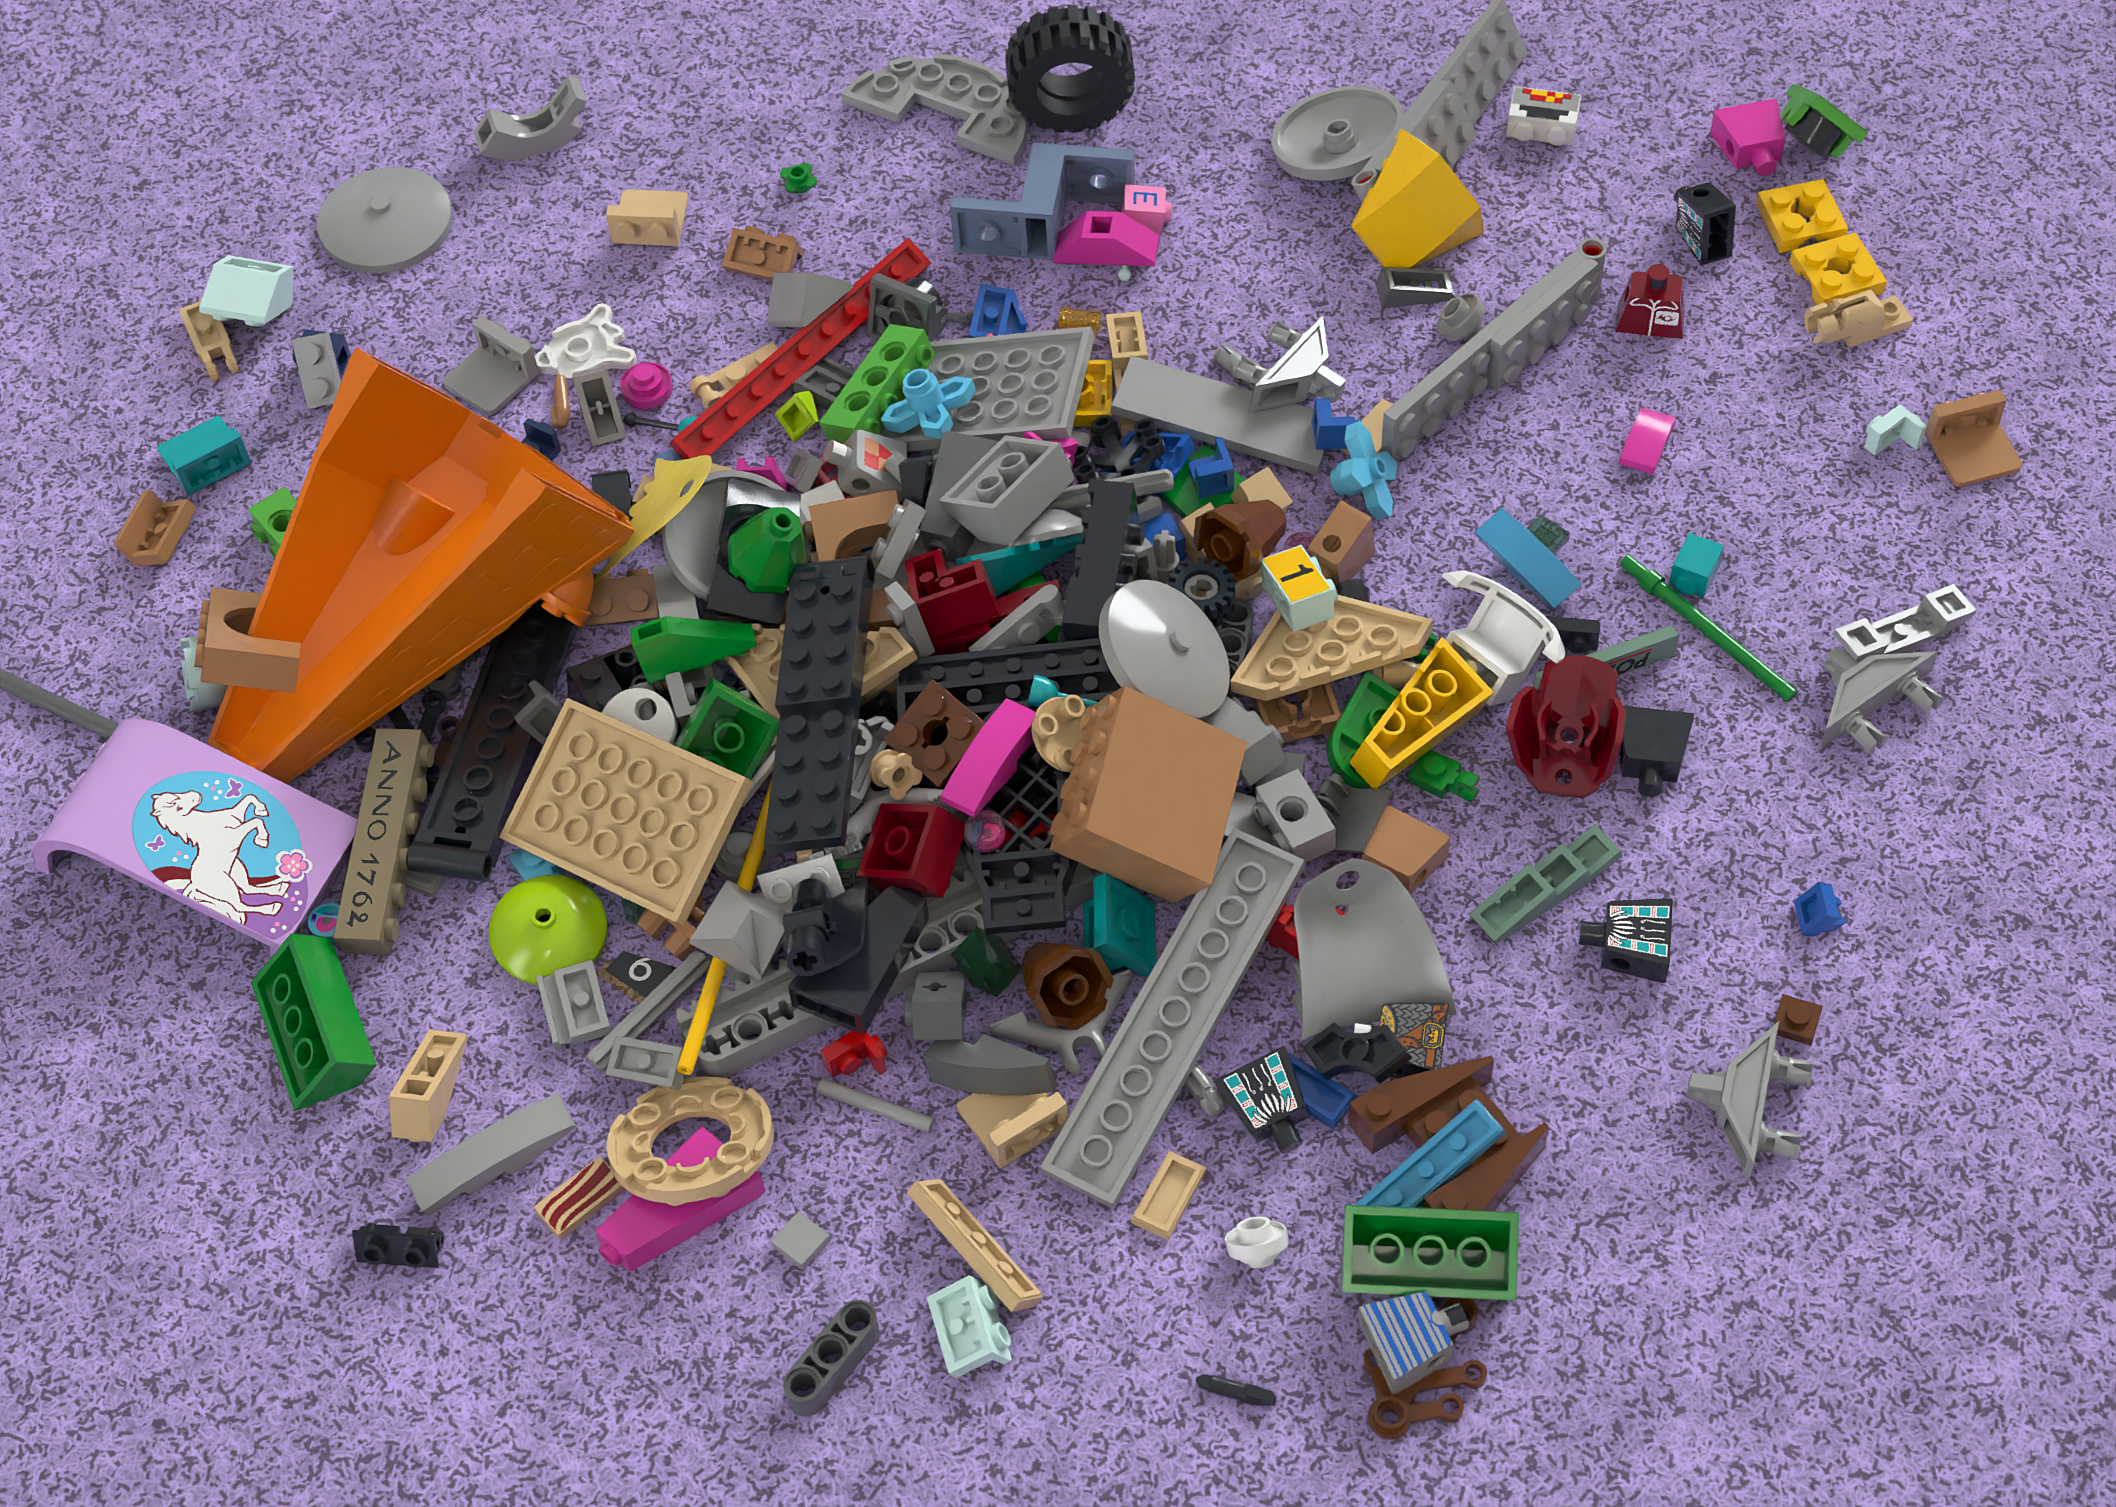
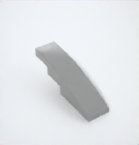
M555 1093L479 1131L440 1155L406 1180L421 1211L430 1215L440 1210L462 1192L470 1195L483 1188L503 1172L512 1174L519 1171L577 1126L561 1096Z

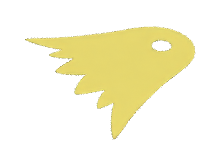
M702 455L678 461L656 459L654 467L655 479L645 485V492L648 494L629 510L630 516L633 517L630 522L635 531L623 547L605 559V561L608 559L610 561L593 580V586L623 558L671 521L690 502L707 478L712 465V458L710 456ZM694 479V483L689 491L680 497L684 486Z

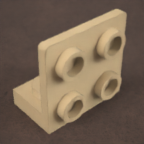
M1059 1092L1054 1093L1050 1097L1047 1093L1007 1096L973 1093L957 1103V1111L1000 1169L1058 1134L1068 1119L1067 1103Z

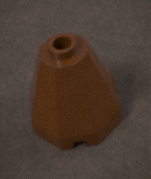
M1269 499L1225 504L1195 518L1193 543L1197 551L1204 550L1207 556L1205 564H1210L1211 559L1217 560L1218 568L1224 564L1228 567V573L1232 572L1234 582H1237L1259 571L1262 559L1270 555L1284 535L1287 520L1280 506Z
M1038 942L1025 951L1021 964L1027 995L1041 1020L1048 1026L1058 1027L1057 1025H1064L1068 1029L1078 1030L1105 1011L1108 1000L1104 996L1107 987L1111 990L1114 979L1101 955L1093 948Z

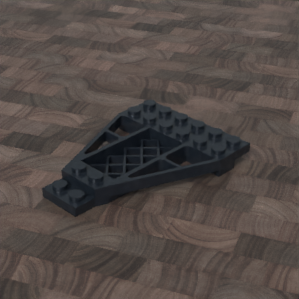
M1099 638L918 657L916 661L899 671V686H897L898 721L931 679L938 682L985 722L989 720L1006 698L1036 712L1038 707L1027 705L1034 674L1052 680L1060 693L1077 695L1081 698L1098 702L1106 695H1110L1120 689L1121 686L1106 663ZM947 725L938 726L933 732L948 730ZM1034 742L1018 758L1017 771L1010 777L1011 779L1019 771L1031 781L1018 794L1006 786L1007 781L999 791L1012 801L999 814L986 804L975 817L971 816L972 826L977 821L983 819L981 836L976 846L972 843L973 850L968 848L964 838L960 847L983 896V920L986 935L1066 927L1065 897L1079 862L1050 850L1053 835H1050L1041 846L1031 840L1028 835L1040 822L1051 829L1053 821L1047 815L1057 804L1058 813H1060L1063 799L1060 798V793L1070 773L1060 771L1048 763L1037 774L1025 766L1026 762L1038 752ZM1055 769L1057 790L1045 781ZM923 774L929 788L939 789L936 784ZM1038 787L1051 795L1039 810L1026 801ZM1019 807H1022L1032 817L1019 830L1007 820ZM983 812L994 820L992 821L994 824L990 823L989 825H994L998 829L1002 826L1013 835L1012 839L1001 850L993 844H986L981 840L984 832ZM1021 843H1024L1031 849L1013 852ZM977 845H989L985 847L992 854L985 855V849L978 848Z

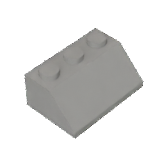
M1004 436L939 500V504L980 541L1009 546L1063 493V490L1074 480V476L1061 443Z

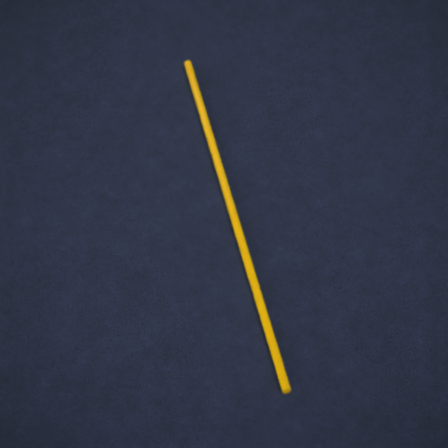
M861 550L853 553L852 555L859 554ZM772 778L737 882L738 886L749 892L752 890L765 850L764 839ZM714 956L678 1062L677 1071L684 1075H691L693 1073L728 965Z

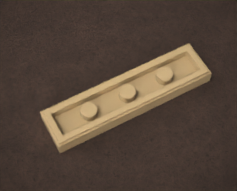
M941 1179L913 1183L907 1194L1011 1312L1033 1308L1041 1301L1044 1296Z

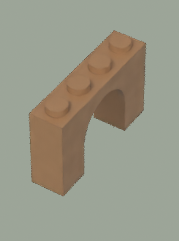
M896 489L809 506L811 521L804 522L808 544L815 543L817 549L815 552H810L811 562L848 558L863 548L874 546L879 537L886 539L891 529L886 522L895 504H899ZM909 583L901 584L902 588L911 597ZM884 588L872 590L868 631H879L880 627H895L897 630L900 628V626L895 625L886 611L885 606L890 603Z
M211 587L210 600L202 599L194 667L202 668L200 682L295 693L300 659V643L247 635L256 608L260 602L261 593Z

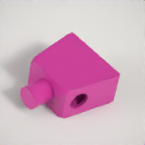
M1776 98L1714 110L1710 133L1733 166L1741 168L1754 165L1758 175L1767 176L1772 174L1777 168L1775 161L1782 158L1785 143V133Z

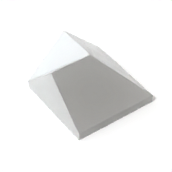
M726 880L689 943L760 981L786 938L783 916L789 912Z

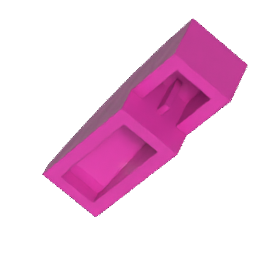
M1006 698L992 714L963 755L944 788L940 801L975 817L1017 771L1018 758L1034 742L1032 721L1034 722L1035 711Z

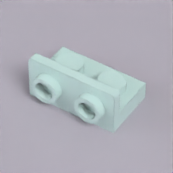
M969 1275L927 1297L950 1375L958 1378L991 1360L1001 1364L1012 1361L1008 1348L1011 1345V1339L1007 1329L1000 1322L997 1312L999 1299L987 1284Z

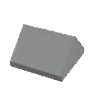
M810 272L774 273L767 323L772 327H806L853 289L854 286L850 281Z

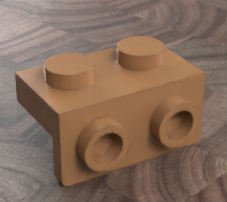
M144 490L114 540V546L133 565L166 564L173 556L174 548L182 534L189 528L190 520L197 508L188 499L162 502L151 490Z
M648 569L626 571V577L612 578L611 573L605 574L593 586L592 597L588 607L591 615L587 619L585 626L659 619L653 574H648ZM599 573L593 574V580Z

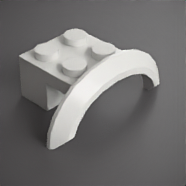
M1456 571L1442 575L1444 579L1455 587L1467 588L1485 595L1467 628L1452 630L1446 641L1494 692L1486 702L1489 706L1509 702L1514 698L1543 648L1542 653L1556 664L1563 661L1565 650L1558 630L1541 612L1523 598L1499 583L1476 573Z

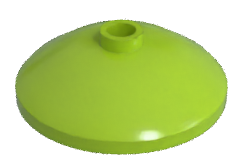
M542 875L517 884L500 899L490 919L489 942L495 959L509 975L527 984L538 985L536 978L538 975L543 977L553 975L555 970L589 960L595 963L602 953L607 940L608 922L602 902L587 885L567 876ZM542 915L551 916L547 922L538 921Z

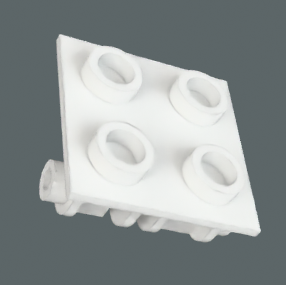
M823 851L810 855L807 861L757 876L765 900L789 913L792 912L795 886L804 879L814 878L825 883L832 898L845 892L832 854L824 855ZM787 938L782 943L783 949L788 948Z

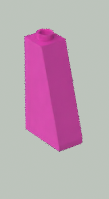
M700 1127L666 1163L673 1167H676V1163H680L682 1167L702 1164L704 1158L709 1157V1160L716 1157L717 1151L723 1143L706 1129ZM756 1171L747 1180L732 1188L725 1196L711 1197L700 1201L684 1203L679 1206L646 1200L632 1194L595 1231L601 1245L598 1251L613 1267L616 1268L619 1264H622L627 1270L632 1272L759 1198L765 1192L762 1176Z

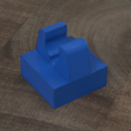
M1819 881L1794 900L1803 936L1812 937L1818 936L1822 932H1832L1846 923V919L1839 916L1837 907L1842 905L1838 897L1834 896L1832 884Z

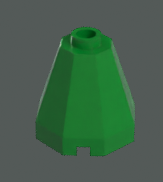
M771 507L751 517L730 536L727 543L729 572L736 578L738 576L746 581L745 586L752 592L784 593L790 587L794 567L806 563L804 536L800 518L789 508Z

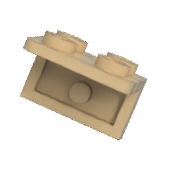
M624 190L619 206L608 205L606 212L612 243L679 246L689 202L687 193L683 191Z

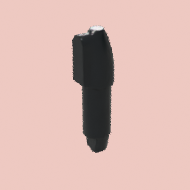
M1201 1374L1195 1380L1198 1387L1208 1392L1240 1400L1242 1403L1249 1405L1273 1406L1277 1400L1272 1391L1249 1383L1244 1384L1215 1375Z

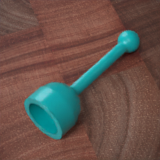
M1034 674L1027 705L1039 708L1041 704L1051 698L1067 697L1068 694L1058 692L1055 683L1047 677ZM1081 698L1085 707L1098 703V701Z

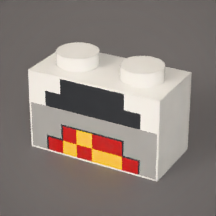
M1514 86L1506 137L1516 138L1520 141L1549 142L1556 146L1563 144L1573 146L1581 95Z

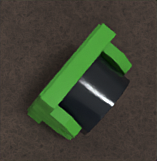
M1792 84L1785 93L1791 99L1784 107L1780 119L1787 123L1784 130L1824 158L1827 155H1831L1836 159L1848 148L1853 140L1861 144L1867 136V130L1821 95L1797 84Z

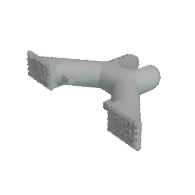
M869 784L863 798L865 804L848 820L846 845L824 848L826 854L831 853L833 859L836 860L863 849L861 841L872 831L881 803L938 805L950 814L960 810L940 801L944 789L911 787L906 791L903 799L896 800L890 796L889 788L876 792L873 791L871 784Z
M1126 969V971L1117 972L1116 975H1112L1114 981L1111 990L1107 987L1104 996L1108 1000L1105 1011L1078 1030L1048 1026L1040 1017L1034 1020L1026 1019L1023 1011H1019V1013H1014V1015H1009V1017L999 1021L995 1020L994 1023L991 1022L989 1024L991 1037L999 1036L1058 1052L1066 1070L1070 1074L1081 1075V1069L1074 1051L1079 1046H1091L1101 1061L1108 1049V1044L1102 1033L1128 984L1132 982L1131 969Z

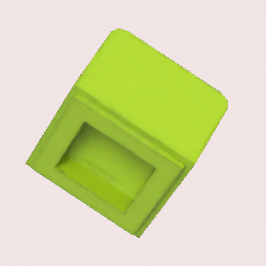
M810 391L796 393L775 413V416L793 442L799 440L819 421L813 395Z

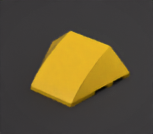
M1400 129L1395 137L1397 142L1389 157L1384 159L1381 165L1383 169L1374 187L1369 189L1351 224V228L1383 267L1414 269L1483 234L1484 228L1481 206L1442 156L1404 129Z

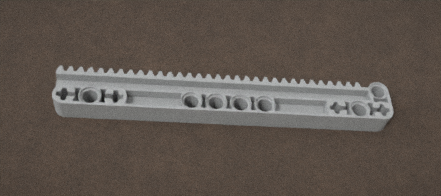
M1050 830L1047 831V838L1051 835ZM1037 836L1033 838V841L1039 846L1044 843ZM1023 843L1019 845L1020 851L1031 850ZM1078 863L1067 896L1065 897V912L1093 899V878L1104 873ZM965 870L963 871L964 881L960 882L955 877L950 878V888L946 889L943 898L923 897L927 899L929 920L884 1001L908 990L909 986H915L917 972L947 971L1026 931L986 935L983 920V896L973 874ZM965 931L974 932L973 934L968 936L960 935L962 932ZM930 948L939 949L938 951L933 953L925 952V950ZM783 958L778 960L779 969L775 971L769 966L764 973L765 976L760 981L750 976V983L747 985L739 979L735 980L734 991H730L725 986L720 987L721 997L716 999L697 1057L701 1073L705 1077L727 1078L836 1025L792 1006L788 985L796 974L788 968L787 961ZM696 1000L691 1001V1012H686L681 1007L676 1008L677 1020L684 1042L686 1041L698 1004ZM752 1034L760 1035L759 1037H757V1038L754 1039V1040H745V1039H744V1038H746L748 1035H752Z

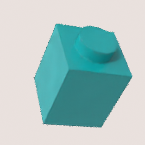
M1689 533L1672 565L1669 585L1675 587L1677 591L1684 595H1697L1704 598L1720 567L1724 545Z

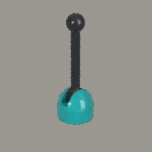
M629 412L624 416V423L627 426L639 424L678 431L680 433L698 417H685L679 424L640 418L635 413Z

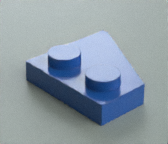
M980 283L968 338L986 337L988 334L996 336L1027 333V322L1024 314L1018 308L1019 301L1014 290Z

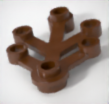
M1451 1297L1444 1305V1309L1460 1304L1468 1318L1469 1328L1450 1335L1452 1343L1459 1334L1469 1333L1476 1325L1478 1308L1470 1298ZM1370 1348L1365 1352L1363 1364L1366 1371L1371 1374L1377 1400L1371 1404L1368 1411L1369 1426L1381 1438L1397 1439L1407 1433L1411 1423L1442 1419L1448 1423L1456 1422L1463 1415L1464 1404L1462 1399L1455 1394H1445L1439 1401L1411 1403L1416 1395L1423 1391L1465 1385L1471 1389L1480 1388L1486 1381L1487 1369L1480 1361L1469 1360L1463 1366L1435 1370L1402 1392L1393 1395L1380 1367H1374L1368 1361L1373 1356ZM1474 1368L1480 1371L1482 1377L1478 1380H1471L1466 1376L1465 1372L1468 1369ZM1447 1402H1453L1458 1406L1459 1410L1454 1414H1448L1444 1412L1442 1406ZM1386 1412H1392L1398 1417V1421L1394 1424H1386L1381 1417Z

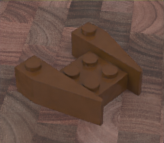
M1491 1056L1386 1081L1350 1102L1348 1124L1372 1155L1405 1134L1419 1149L1476 1099L1484 1105L1507 1132L1452 1181L1424 1197L1423 1208L1495 1211L1545 1148L1549 1126L1546 1123L1541 1124L1521 1137L1482 1089L1492 1079L1494 1059Z

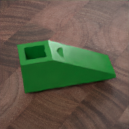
M665 616L630 628L632 647L648 684L656 681L665 682V675L679 671L682 673L693 668L703 669L710 666L716 660L728 656H741L751 648L757 647L752 624Z

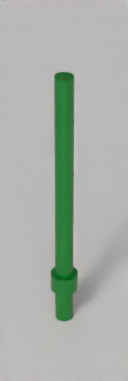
M1627 554L1621 560L1620 566L1639 581V587L1649 595L1654 593L1785 701L1789 702L1798 694V690L1665 583V578L1656 570H1648L1630 554Z

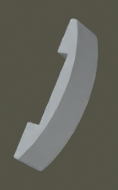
M1952 584L1924 595L1918 606L1871 624L1866 618L1835 629L1833 635L1854 660L1860 662L1869 655L1907 653L1954 630L1974 616L1977 610L1960 590Z

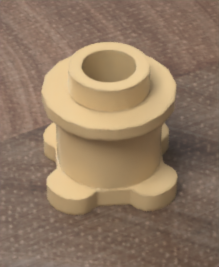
M891 749L882 750L876 754L869 767V775L872 782L879 787H888L890 789V796L896 800L903 799L906 791L913 785L919 784L922 780V772L914 768L911 756L906 753L899 754Z

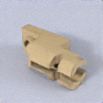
M1872 289L1843 299H1833L1828 305L1821 303L1805 310L1804 314L1807 334L1818 332V335L1813 339L1815 344L1831 343L1843 339L1848 348L1909 328L1913 323V318L1896 295L1879 300Z

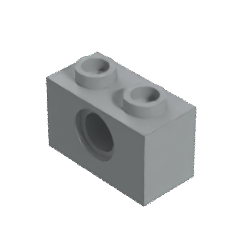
M1299 769L1256 787V804L1253 805L1254 814L1262 827L1266 825L1269 827L1273 834L1271 839L1275 847L1304 859L1305 863L1336 849V828ZM1288 818H1297V819H1299L1298 821H1295V822L1286 821V819H1288Z

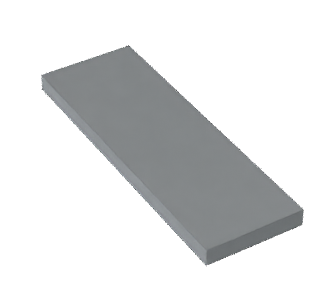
M1132 355L1111 406L1110 414L1137 422L1143 419H1152L1157 428L1177 434H1190L1191 438L1214 445L1215 438L1223 437L1227 449L1314 475L1318 473L1325 449H1315L1311 424L1313 409L1297 404H1289L1248 413L1253 391Z

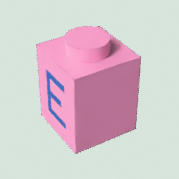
M1125 185L1122 213L1153 232L1162 234L1164 223H1170L1172 203L1166 202V188Z

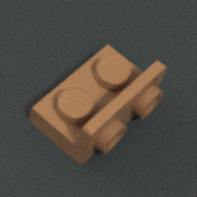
M746 226L745 230L733 227L722 267L728 271L773 281L774 273L793 272L797 256L803 257L805 251L796 242L797 239L790 235L778 233L776 237L765 235V231L756 227Z

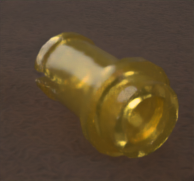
M1067 305V308L1060 307L1058 328L1069 329L1091 326L1093 332L1100 333L1102 311L1072 309L1071 305Z

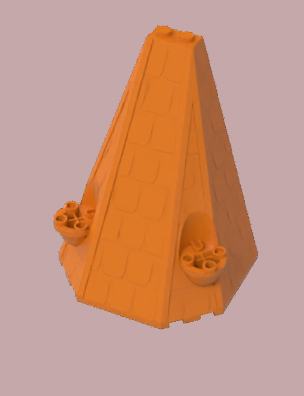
M356 347L349 359L335 401L247 633L248 636L300 643V659L295 693L228 685L207 743L211 747L288 784L505 631L539 599L544 601L541 606L551 614L559 618L563 615L570 622L583 627L591 615L588 610L593 592V573L591 568L628 542L635 531L632 528L629 517L526 443H521L507 434L504 429L461 405V402Z

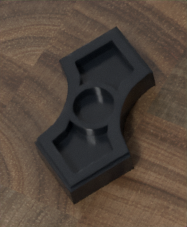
M1333 1022L1302 1047L1327 1081L1341 1073L1357 1071L1371 1075L1381 1084L1413 1059L1387 1024L1367 1033H1351L1343 1030Z

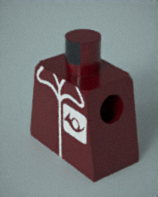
M1661 264L1650 266L1648 272L1635 271L1631 273L1618 303L1615 332L1683 339L1685 318L1683 278L1679 275H1669V269Z

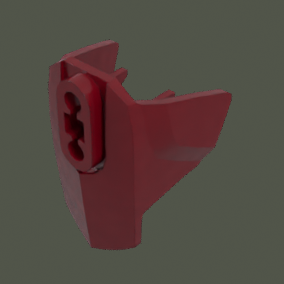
M1584 655L1565 656L1563 661L1558 664L1552 660L1546 662L1539 689L1525 686L1514 697L1506 723L1510 748L1516 766L1526 775L1527 781L1540 793L1583 799L1598 791L1600 785L1611 777L1622 743L1626 710L1620 697H1616L1618 672L1601 660ZM1566 771L1571 782L1561 785L1557 780L1563 777V772Z

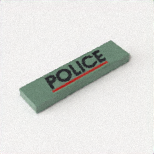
M1673 625L1585 656L1605 662L1618 672L1617 676L1675 656L1679 635ZM1543 671L1535 674L1533 687L1537 690L1539 689Z

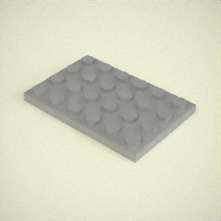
M1091 326L930 342L935 357L926 369L936 376L938 383L941 384L954 376L971 378L976 388V392L968 404L948 411L954 423L950 431L1000 441L1004 436L1023 438L1024 433L1029 431L1035 433L1042 440L1070 438L1095 338ZM921 424L904 433L886 431L885 428L880 433L881 436L907 443V452L940 449L942 439L926 437Z

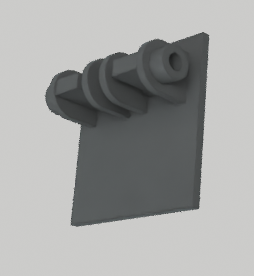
M1332 773L1329 777L1323 779L1322 786L1318 792L1319 795L1316 796L1336 828V849L1329 852L1363 853L1393 790L1345 788L1343 785L1344 779L1340 775Z

